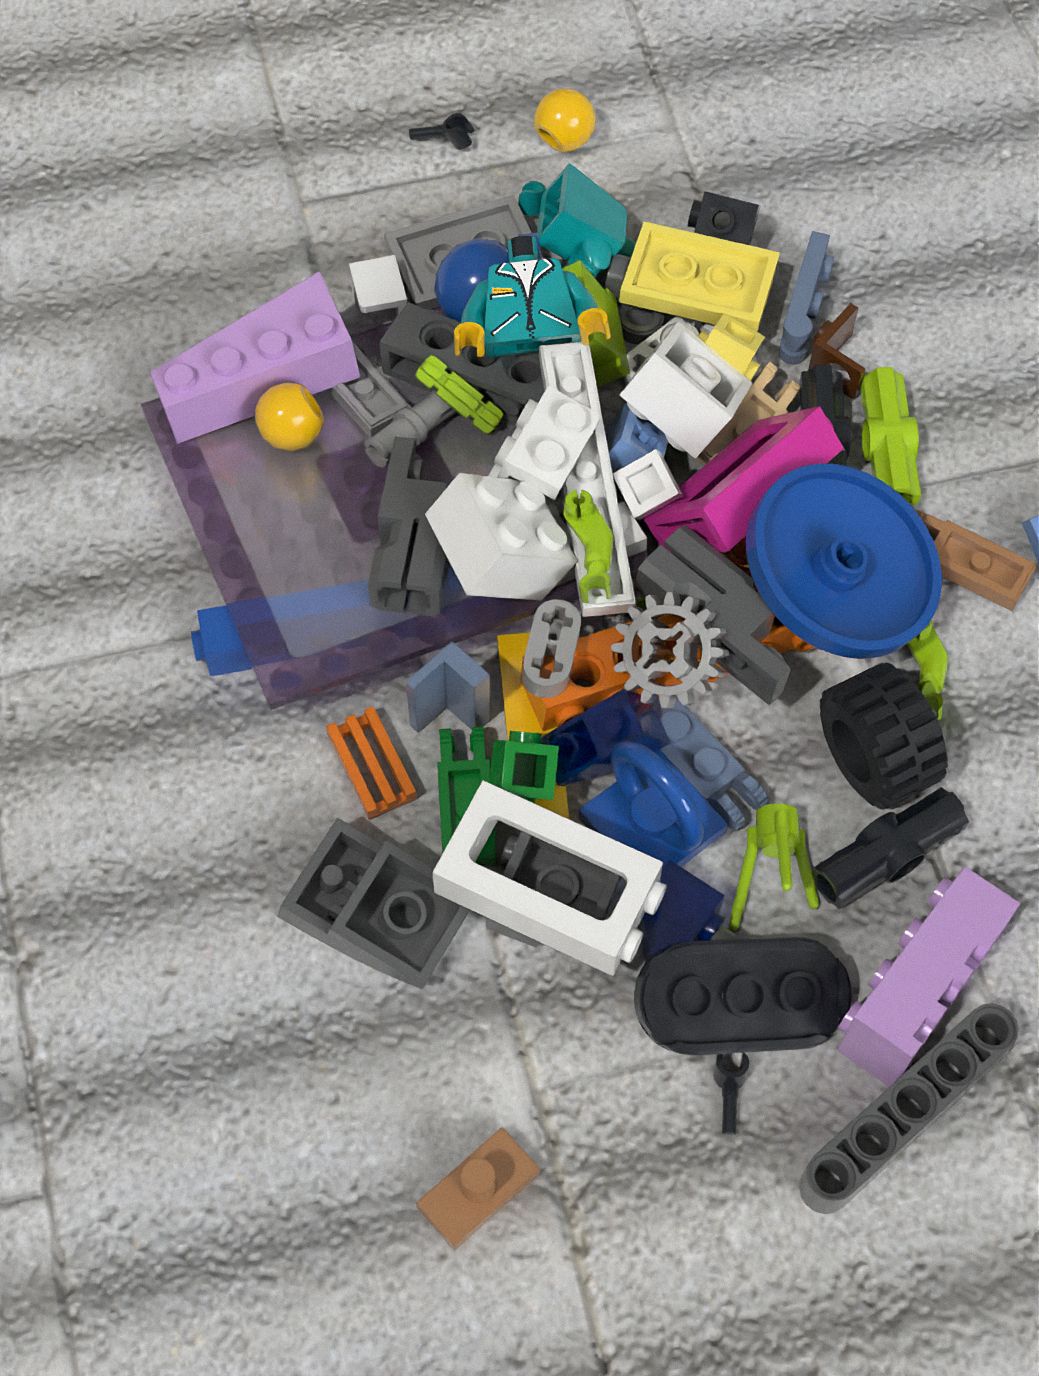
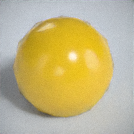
M572 88L554 89L542 97L535 110L533 124L537 134L550 147L558 152H570L577 150L588 142L595 130L596 114L593 105L583 93Z
M285 382L272 386L260 397L255 408V423L262 438L277 449L295 451L308 447L319 436L324 424V416L317 401L310 391L300 383Z

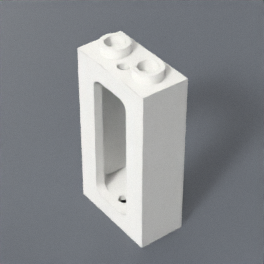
M482 781L432 872L434 893L614 976L621 960L631 963L644 934V932L637 930V927L645 912L651 915L656 913L667 888L666 884L660 882L662 861L485 781ZM497 821H502L622 876L627 885L611 917L606 920H597L476 864L475 862Z

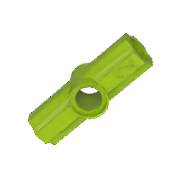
M876 367L872 372L864 374L860 387L865 417L862 426L863 457L865 461H871L872 476L893 488L911 506L918 505L921 497L916 465L919 444L918 424L915 417H909L903 373H898L893 367Z

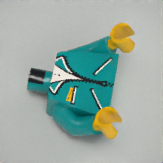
M518 236L507 241L509 263L490 266L488 279L477 283L462 312L461 323L454 330V352L456 356H460V350L463 347L473 346L477 348V357H483L485 349L487 358L537 353L541 345L580 342V337L582 344L585 346L589 345L588 336L594 332H602L605 334L606 340L611 338L608 316L604 310L599 309L595 298L579 278L572 272L562 270L559 259L538 260L535 237Z

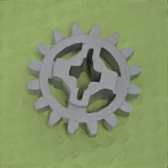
M667 592L663 605L658 596L648 595L645 597L647 610H643L638 606H630L627 610L633 619L631 625L620 623L616 625V629L625 635L623 643L612 644L611 650L623 653L624 661L619 662L613 668L615 672H628L631 677L624 685L627 691L643 688L640 701L645 704L653 703L659 695L661 708H673L677 695L683 706L694 704V690L702 695H709L712 692V688L707 681L708 677H723L725 674L715 663L717 658L729 656V650L717 647L716 641L727 634L726 629L711 628L710 623L717 613L713 609H705L698 613L700 599L688 596L681 605L679 593ZM675 614L686 620L678 622L670 629L664 622H660L658 618ZM641 639L642 657L639 659V642ZM665 641L677 642L672 650L677 657L675 660L663 658L668 651L664 644ZM701 641L702 657L699 662L697 660L698 643ZM670 672L683 683L675 686H665L657 683L655 680Z

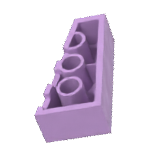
M320 271L150 372L177 444L255 416V408L260 397L272 386L285 382L300 383L313 395L335 387L337 384L346 383L360 377L351 337Z
M965 866L953 882L946 877L942 879L927 904L933 907V910L924 922L917 917L912 921L898 942V945L904 948L894 963L887 958L868 984L873 989L872 993L863 1005L855 1001L838 1026V1029L846 1034L837 1051L889 1087L909 1068L1021 904Z

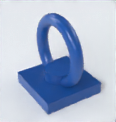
M630 740L618 743L612 751L611 764L616 782L580 808L578 812L579 820L587 828L662 861L661 883L725 834L728 823L659 749L653 752L646 746Z

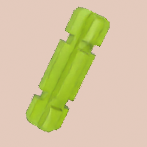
M430 355L416 371L415 376L417 380L428 389L434 386L437 389L435 394L465 419L468 416L472 417L473 421L471 424L483 434H489L493 431L503 417L502 411L491 401L485 404L481 400L484 396L454 371L450 374L446 372L445 369L448 366L436 356Z

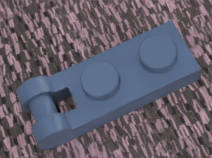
M812 231L784 322L783 335L779 347L780 359L787 364H800L807 356L808 341L813 327L809 318L817 320L824 292L817 291L816 289L819 282L828 283L835 257L826 254L830 239L828 234Z

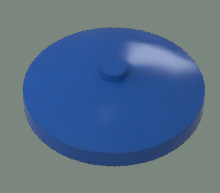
M821 463L799 467L780 477L763 494L751 513L746 532V554L753 581L773 614L790 631L810 645L825 652L847 658L870 659L891 654L908 644L922 632L933 618L939 604L942 588V572L936 546L926 525L913 507L893 488L878 478L861 470L838 464Z

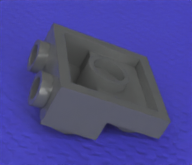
M521 831L519 836L510 835L500 864L506 866L502 876L597 920L605 919L622 877ZM486 917V929L537 948L539 941Z

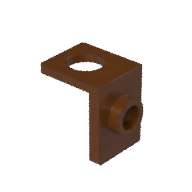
M850 303L833 322L830 320L825 321L817 331L813 339V350L808 370L815 365H830V363L840 365L850 377V381L843 380V392L854 400L859 395L865 368L838 351L853 333L859 308Z

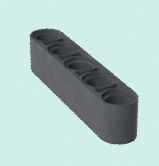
M993 1003L983 1004L974 1009L818 1151L808 1163L799 1184L800 1195L806 1206L814 1212L821 1214H831L842 1209L995 1068L1017 1040L1019 1028L1013 1014L1005 1007ZM986 1027L991 1029L997 1035L999 1045L992 1046L982 1042L977 1036L975 1028ZM947 1062L954 1065L960 1072L961 1081L952 1082L944 1079L937 1071L936 1063ZM906 1097L914 1100L921 1108L922 1117L915 1119L906 1117L898 1109L896 1099ZM865 1133L873 1135L882 1146V1154L877 1156L865 1154L858 1147L856 1136ZM823 1170L833 1172L842 1183V1191L835 1194L824 1192L815 1182L814 1174Z

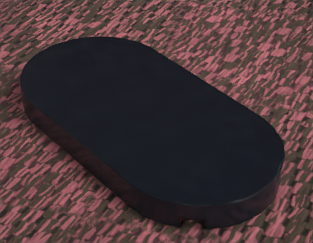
M772 937L682 941L659 949L643 965L635 984L634 1006L638 1021L651 1040L662 1048L675 1053L710 1055L800 1050L821 1045L833 1036L830 1034L836 1030L838 1024L841 1023L850 1009L852 997L851 982L847 969L840 959L835 958L833 953L827 949L828 947L811 938Z

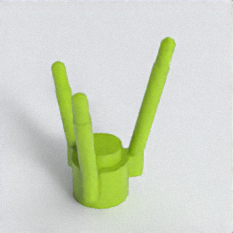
M783 803L767 804L760 807L756 812V826L749 827L746 830L747 847L729 921V929L731 931H737L740 926L758 848L761 847L764 855L778 858L781 887L785 891H789L792 888L790 855L795 852L808 905L813 910L819 907L816 886L806 850L805 830L799 828V812L797 808Z

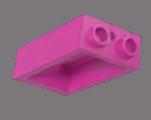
M820 406L757 420L679 487L683 497L643 519L658 544L666 548L664 541L679 527L686 525L717 551H730L746 536L748 522L757 502L780 477L799 467L811 464H827L844 447L834 432L831 421L825 416Z

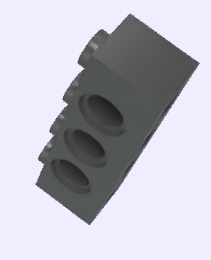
M408 302L380 340L383 374L432 392L435 387L432 386L428 389L417 380L415 374L422 362L430 355H434L448 366L445 369L446 372L449 374L452 371L457 373L484 396L481 400L485 404L491 401L502 411V421L514 426L529 399L537 403L540 401L545 391L539 352L487 358L486 349L483 357H477V348L466 346L460 350V356H456L454 352V330L461 322L445 317L437 311L424 309Z

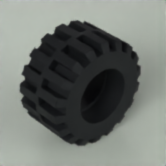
M887 662L884 664L880 663L823 691L819 705L820 716L830 752L846 780L869 804L876 806L878 809H888L941 782L945 778L948 758L940 725L925 696L902 670Z

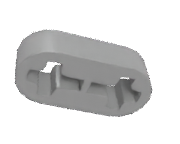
M557 599L546 601L537 608L534 615L523 662L522 681L525 688L532 695L540 698H553L560 695L569 683L579 639L581 616L577 608L567 601ZM553 619L563 621L558 641L549 639L550 626L553 623ZM545 656L554 658L553 672L550 675V679L539 677Z

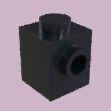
M705 191L702 201L694 199L687 226L695 228L694 233L750 245L761 206ZM727 212L730 216L729 225L725 229H718L715 225L716 216L719 213Z

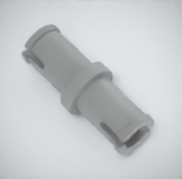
M436 388L412 408H402L393 416L392 423L373 437L365 440L364 446L367 447L365 452L374 464L379 467H385L389 464L395 437L415 438V446H419L427 439L429 431L446 418L455 414L456 411L435 394Z

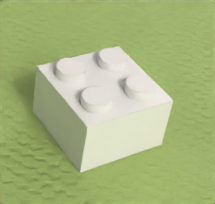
M678 321L643 362L620 393V396L627 401L629 409L641 419L651 421L663 431L668 442L674 448L683 452L686 451L696 459L731 420L753 383Z
M459 473L425 513L466 595L542 601L578 562L567 542L566 533L557 524L545 503L544 494L526 481L521 482L519 480Z

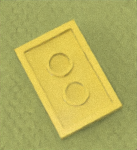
M644 221L620 289L619 302L714 325L717 324L723 313L758 332L777 269L780 252Z

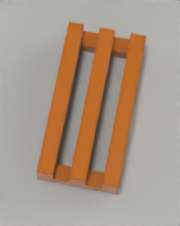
M373 706L365 709L364 715L356 718L355 714L346 717L345 723L339 726L335 722L326 726L327 735L369 820L417 799L416 790ZM370 728L401 790L400 793L394 795L362 730ZM352 735L383 800L377 803L374 802L343 738Z

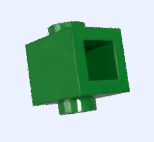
M510 731L509 741L493 740L489 783L534 804L535 798L554 800L559 746L541 744L542 734Z

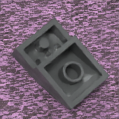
M337 817L282 902L277 917L360 963L402 982L423 989L470 909L434 893L432 873L434 868L388 840H385L383 845Z

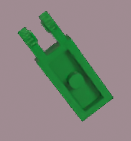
M483 726L472 727V733L469 735L470 751L473 752V760L453 761L452 754L455 752L451 728L439 729L441 762H437L442 854L482 781L489 783L490 759H486ZM494 828L475 862L478 865H496Z

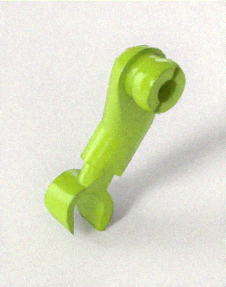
M581 489L580 498L578 499L577 490H573L565 498L563 514L567 523L585 547L584 567L587 570V574L579 582L580 598L583 603H589L587 591L591 588L599 587L605 590L606 599H610L612 597L610 576L606 572L610 569L614 542L612 530L594 504L591 494Z
M931 619L922 632L906 645L920 667L918 688L927 699L931 708L936 711L937 720H940L943 711V698L939 693L944 687L948 667V653L935 631Z

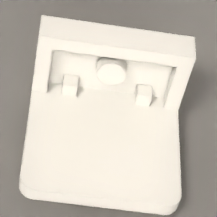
M548 385L538 403L532 399H529L515 425L517 428L511 437L507 436L501 446L489 476L504 479L515 478L521 482L526 481L544 495L555 500L602 415Z

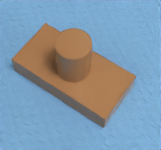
M501 1127L416 1202V1206L455 1251L539 1176L540 1168L506 1130Z

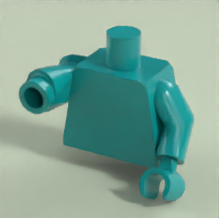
M569 163L546 189L545 185L538 181H529L522 188V192L519 194L518 205L524 215H539L537 228L539 245L566 259L568 262L564 267L581 260L596 279L597 274L602 269L605 270L609 267L614 255L621 254L632 257L636 241L626 235L627 210L572 164Z

